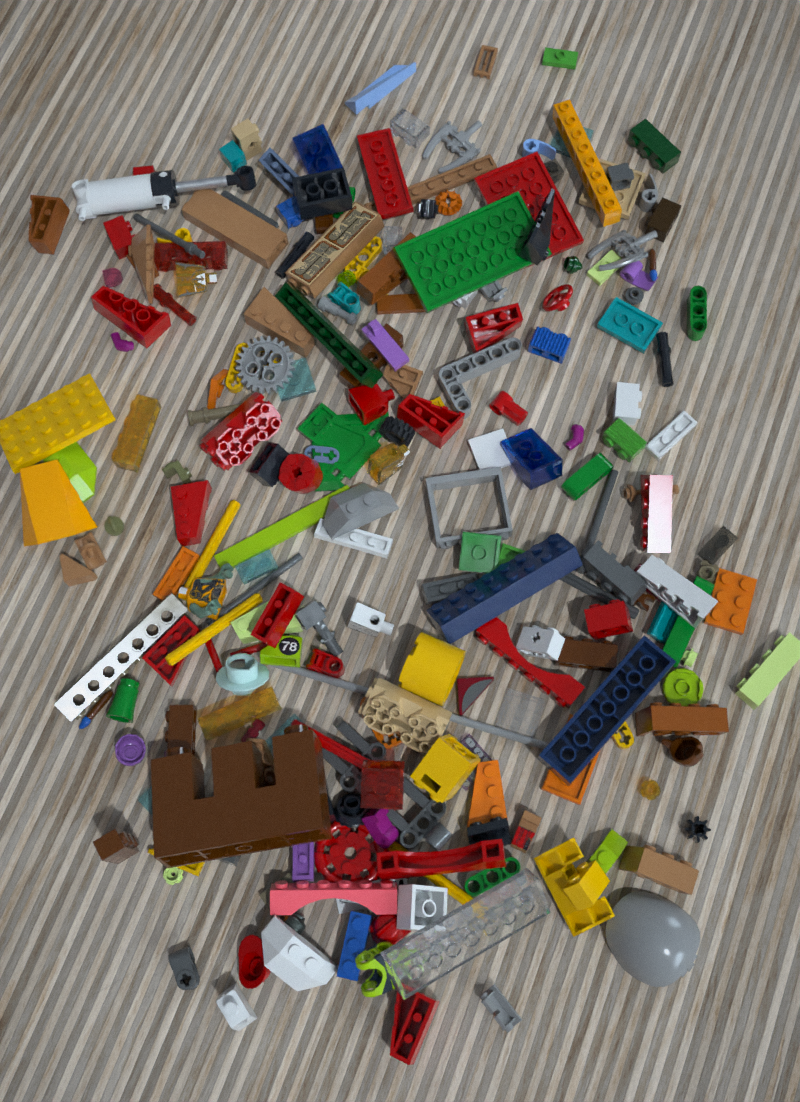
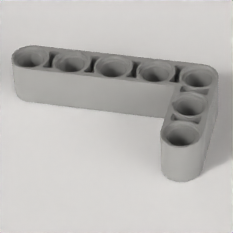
M509 338L440 369L439 384L454 412L465 413L464 419L470 416L471 401L462 383L517 360L520 357L522 346L518 338ZM477 362H483L484 364L478 365ZM461 369H466V370H468V371H466V372H461L460 370H461ZM444 376H450L451 378H450V379H444L443 377H444ZM452 391H458L459 393L455 395V394H452L451 392H452ZM465 406L467 409L461 410L459 407Z

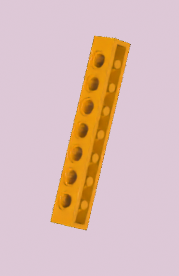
M570 99L554 104L553 120L603 227L620 222L622 208Z

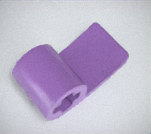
M640 261L623 267L620 271L622 279L640 289L649 291L656 282V280L652 281L648 273L642 271L643 265Z

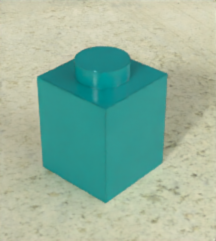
M233 140L219 148L221 159L233 173L239 167L247 165L244 152Z

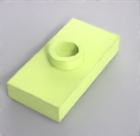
M610 250L587 272V276L601 286L619 268L599 271V265L609 264L622 258L613 250Z

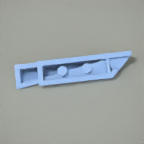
M416 62L409 65H394L359 94L347 100L345 105L356 115L365 107L370 109L416 72Z

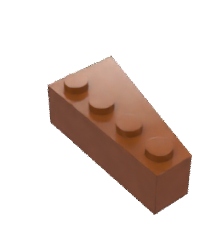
M410 232L397 245H400L408 240H411L416 236ZM393 249L365 275L361 276L357 282V293L370 305L376 303L408 279Z
M655 702L650 703L649 707L635 712L637 737L654 732V736L669 735L674 732V736L690 735L691 732H693V736L722 735L729 732L727 708H720L718 704H709L706 707H700V704H688V707L681 706V703H671L669 706H662V703Z

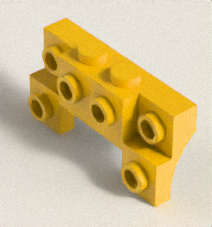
M574 837L533 858L573 937L615 916L605 896L598 899L594 905L578 911L563 889L568 884V878L577 872L573 862L584 857Z

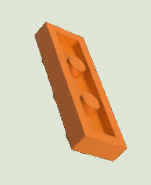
M182 547L152 595L161 601L170 593L176 597L180 587L183 586L200 556Z

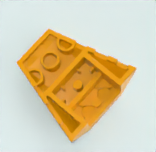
M58 459L20 469L24 547L73 536L98 527L81 501L78 492L72 486Z

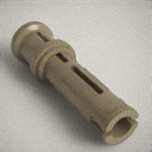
M241 404L214 409L204 407L203 410L198 411L188 410L190 426L192 427L194 424L204 422L209 424L211 420L226 418Z

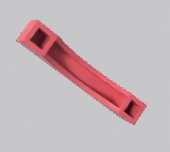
M280 880L272 883L270 888V915H292L309 903L331 898L357 902L370 909L376 915L397 914V882L391 880H382L379 883H372L370 880H361L359 883H351L349 880H341L338 883H330L327 880H320L317 883H309L305 880L288 883L287 881Z

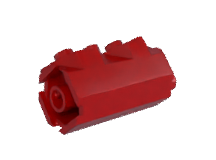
M254 392L200 440L201 444L199 447L206 454L208 453L212 457L210 458L212 463L216 467L219 466L223 471L243 464L251 456L254 447L260 441H268L279 431L282 423L281 415L269 401L262 400L264 396L261 393Z

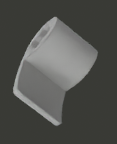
M648 174L646 185L649 189L643 191L639 203L641 211L646 213L652 211L658 197L656 182L652 174Z

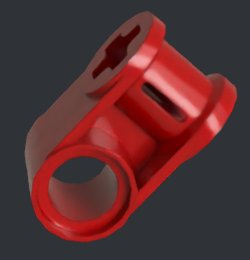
M312 649L313 655L309 664H306L307 669L334 678H340L344 675L345 666L340 658L318 649ZM333 664H340L339 670L331 671Z

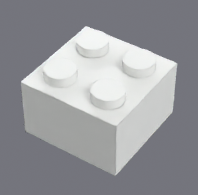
M414 884L399 885L396 929L446 932L448 888Z

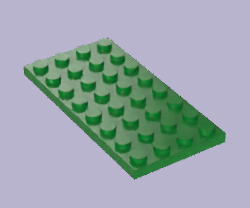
M519 191L397 245L393 248V251L425 312L429 313L532 265L533 263L518 255L533 226L534 219ZM548 247L547 251H549V254L547 257H549L552 254Z

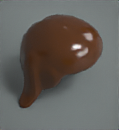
M687 736L676 738L673 741L668 739H662L661 741L669 749L671 759L679 765L692 767L704 756L703 745L695 737Z

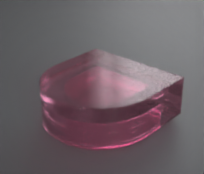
M117 268L102 270L106 287L111 288L121 284L123 276Z

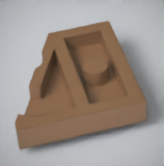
M388 363L383 372V379L403 399L409 394L415 395L423 376V371L407 365H403L394 371Z

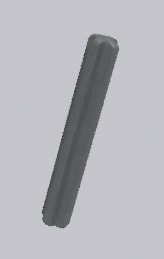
M224 190L221 193L223 197L276 228L279 227L276 221L230 192Z

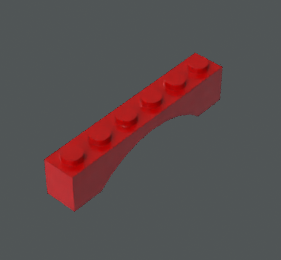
M493 618L476 630L477 640L483 645L488 644L492 647V652L500 658L503 656L507 659L510 667L514 670L519 669L522 671L525 679L531 683L533 681L537 683L539 689L546 695H552L555 698L554 701L562 708L567 707L569 709L583 692L585 686L571 675L547 672L528 662L513 645L507 625L499 618Z
M502 839L480 841L465 847L443 851H389L376 853L377 871L381 880L506 867Z

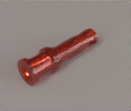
M160 284L154 285L153 298L159 302L160 306L170 309L189 326L194 325L197 317L175 301L173 295L164 291Z

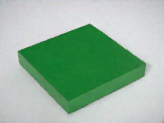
M462 532L458 570L490 573L497 569L501 536Z

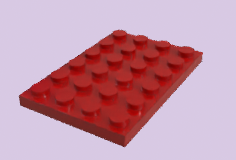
M538 152L529 154L474 178V183L486 205L519 191L534 221L547 194L551 189H554L551 236L548 246L552 254L546 259L583 244L584 239Z

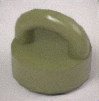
M109 516L104 525L105 530L111 536L120 535L125 527L123 521L115 516Z

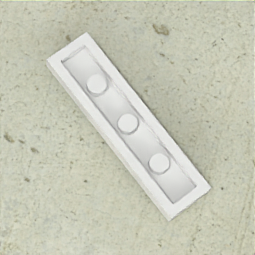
M320 518L314 538L383 558L388 557L393 539L354 529L331 540L323 526L324 519Z

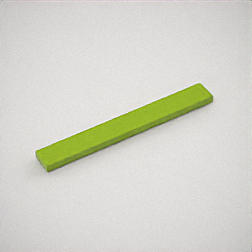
M346 485L216 554L214 558L220 569L226 563L235 568L319 523L320 518H325L330 498L350 488Z

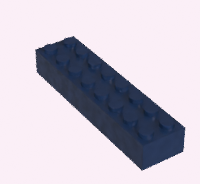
M559 533L552 534L546 540L533 545L524 553L516 555L507 563L499 565L497 569L484 574L475 582L469 583L458 592L450 594L448 598L433 604L426 612L437 632L447 643L452 644L583 564L576 546Z
M644 635L539 754L538 760L565 784L570 786L669 672L676 661Z

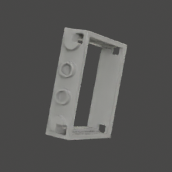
M501 467L426 478L436 548L449 549L454 545L461 546L462 535L441 538L433 491L488 482H496L504 528L477 533L501 536V541L512 537L513 530Z

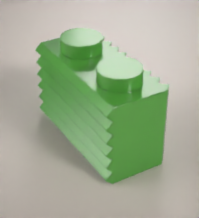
M620 418L604 431L602 437L607 447H612L622 460H627L629 463L647 444L639 434Z

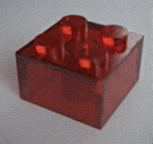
M363 761L361 808L403 810L405 761Z

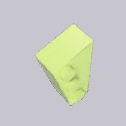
M268 602L230 622L243 644L260 641L250 634ZM295 615L283 635L303 632Z

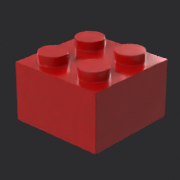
M619 599L611 600L607 605L593 604L589 606V609H584L588 632L595 640L634 632L629 609L624 601Z

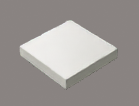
M504 429L468 440L478 470L496 467L504 468L516 464V459Z

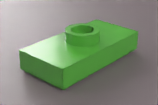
M545 47L542 65L575 70L578 52Z

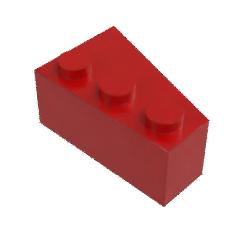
M518 303L465 317L464 326L473 354L493 346L521 327L523 317Z
M409 394L398 405L397 418L403 420L404 423H408L409 426L413 427V430L441 449L463 425L465 413L448 410L449 407H440L432 404V401Z
M208 480L171 486L177 540L182 547L201 543L206 510H208L209 496L212 491Z
M184 615L142 659L173 687L188 655L173 666L167 663L165 657L200 633V630Z
M397 982L390 1056L407 1065H414L440 1001L403 983Z

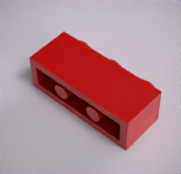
M280 582L250 635L276 648L304 596Z

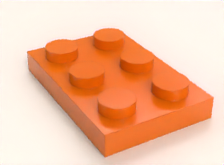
M719 568L714 581L715 586L711 593V596L718 602L705 617L703 624L742 635L745 630L757 579Z

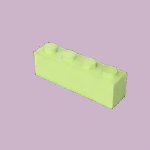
M790 632L785 637L780 635L774 642L776 647L772 651L768 649L761 657L764 661L760 665L756 663L749 671L751 676L748 679L743 678L736 686L739 689L735 694L753 710L765 700L800 659V640Z

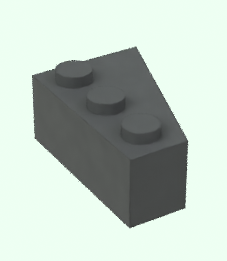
M598 540L583 556L586 576L591 581L596 580L600 583L605 591L614 593L620 601H624V603L632 606L645 592L646 581L628 565L624 567L616 561L615 558L617 556L613 552L609 555L601 548L603 543Z

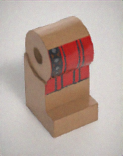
M525 810L510 847L526 853L542 818Z

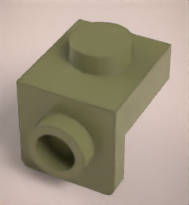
M178 460L168 463L162 469L167 479L178 474L183 484L192 483L190 471L187 467L183 469Z

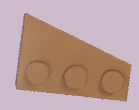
M644 844V847L626 845L619 866V870L635 873L640 878H647L658 885L688 895H692L699 870L692 868V863L684 860L678 862L674 860L675 856L662 852L661 855L656 852V848Z

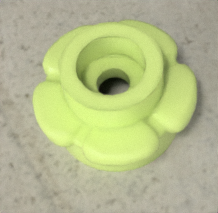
M693 648L690 651H685L681 659L684 661L683 666L692 667L698 653L694 652Z
M177 867L166 868L163 872V878L169 885L180 883L183 879V870Z

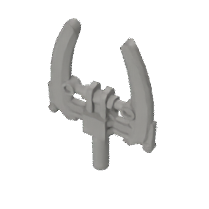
M478 120L465 132L462 130L458 132V128L452 126L451 121H447L427 144L422 155L423 159L426 160L436 145L442 141L447 143V149L451 148L452 153H458L459 158L439 168V174L464 165L469 160L471 161L481 150L480 148L476 149L473 142L472 144L469 142V137L482 126V123ZM448 135L453 137L452 141L447 138ZM460 147H463L464 149H466V151H461Z
M622 230L597 245L588 254V259H592L599 252L612 245L615 247V252L619 256H625V258L609 264L599 265V271L616 269L648 257V252H644V248H640L639 245L658 236L657 232L654 230L636 238L631 236L630 233H626V230Z

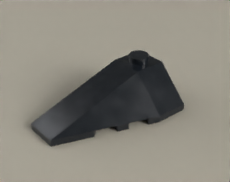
M551 189L547 194L518 255L537 266L541 260L545 261L549 254L547 249L551 236L554 189Z

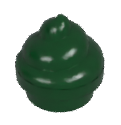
M576 256L566 257L563 269L567 273L573 274L583 268Z

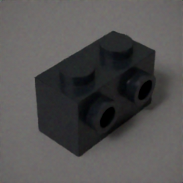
M269 442L248 472L263 486L273 487L279 482L280 467L290 454L279 444Z

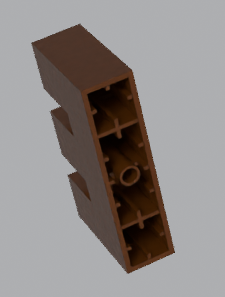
M291 725L284 729V735L272 737L276 785L265 787L262 753L252 741L211 748L214 796L205 798L203 764L189 752V749L184 747L170 748L164 752L165 757L151 759L154 858L167 868L332 839L322 743L313 729L308 730V727L305 725Z

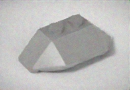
M362 483L330 498L323 526L331 540L392 513L398 510L399 507L390 493L367 483Z

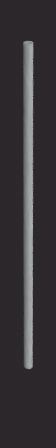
M270 665L271 667L366 695L369 689L302 667ZM452 714L449 720L543 750L549 744L548 742L456 714Z

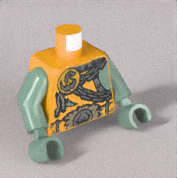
M226 563L221 567L220 572L214 576L194 579L191 589L180 587L178 598L186 599L188 610L198 618L208 617L217 620L227 593L225 579L232 578L233 573L231 571L234 568L229 563Z

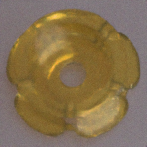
M646 780L641 784L640 793L648 800H654L656 796L660 795L661 790L656 781Z

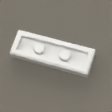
M683 411L654 437L644 449L658 461L688 434L698 422L687 412Z

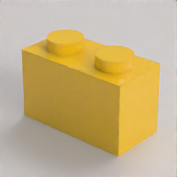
M596 860L590 863H581L576 868L577 872L568 878V884L563 889L578 911L594 905L610 882Z

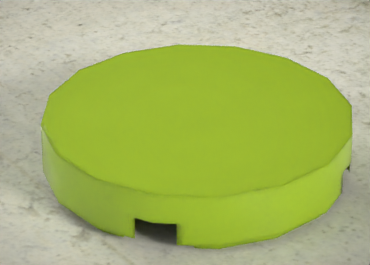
M685 668L670 672L664 679L662 686L663 695L670 704L681 703V706L688 707V704H697L702 698L704 690L703 683L696 673Z

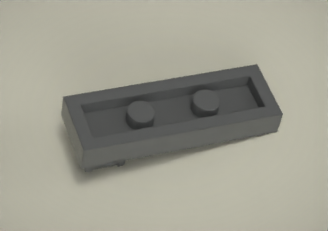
M474 572L422 584L421 590L426 605L448 598L450 594L456 593L467 584L478 580V576Z

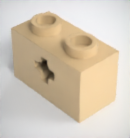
M247 118L231 128L233 140L244 152L246 161L262 152V140L258 135L260 131L255 123L252 124Z

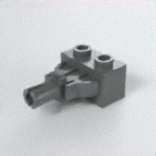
M312 600L297 610L294 615L304 630H308L313 626L321 637L318 641L325 644L333 656H338L343 650L334 637L335 631L330 632L323 621L327 617L325 615L327 610L321 602Z

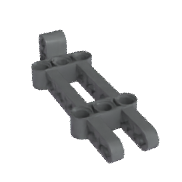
M341 720L335 728L362 753V756L381 766L380 770L410 797L422 811L410 824L407 823L365 783L371 774L359 772L358 767L353 764L349 768L335 754L322 748L323 759L342 776L340 778V785L347 793L358 791L374 807L386 805L389 810L386 815L390 822L402 832L400 842L404 848L414 849L424 839L436 851H440L452 838V834L439 823L446 813V803L439 802L443 806L442 812L439 814L433 813L431 807L438 802L433 799L431 801L427 799L386 760L387 752L385 746L379 742L369 745L345 721ZM375 748H380L383 750V754L376 758L372 756V751ZM347 778L355 779L353 787H345L344 782ZM422 818L429 821V826L426 829H420L417 825L418 821ZM406 834H413L415 836L413 844L407 845L404 843V836Z

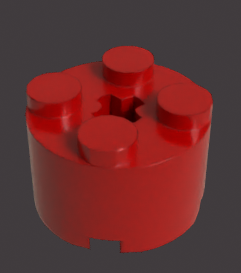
M304 454L288 455L283 461L279 472L280 482L287 489L299 494H308L313 490L315 491L320 486L323 478L319 463Z

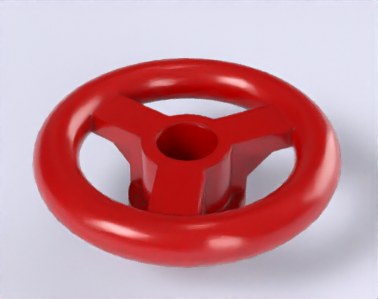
M564 284L552 290L543 300V310L548 312L556 309L558 311L565 310L570 305L569 299L573 294V287L569 284ZM563 290H568V292H565V293H562V294L559 293V292H561V291H563Z

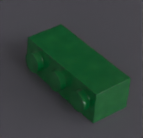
M646 118L630 130L628 137L630 145L635 147L662 174L678 163L681 151Z

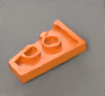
M498 760L479 762L476 767L467 828L475 822H482L484 824L490 822V819L495 817L507 818Z

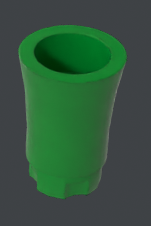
M128 678L120 680L106 717L118 722L133 723L134 710L139 693V682Z

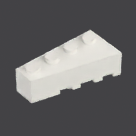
M651 555L636 572L646 581V588L694 628L701 623L718 602L715 598L666 565L659 557Z

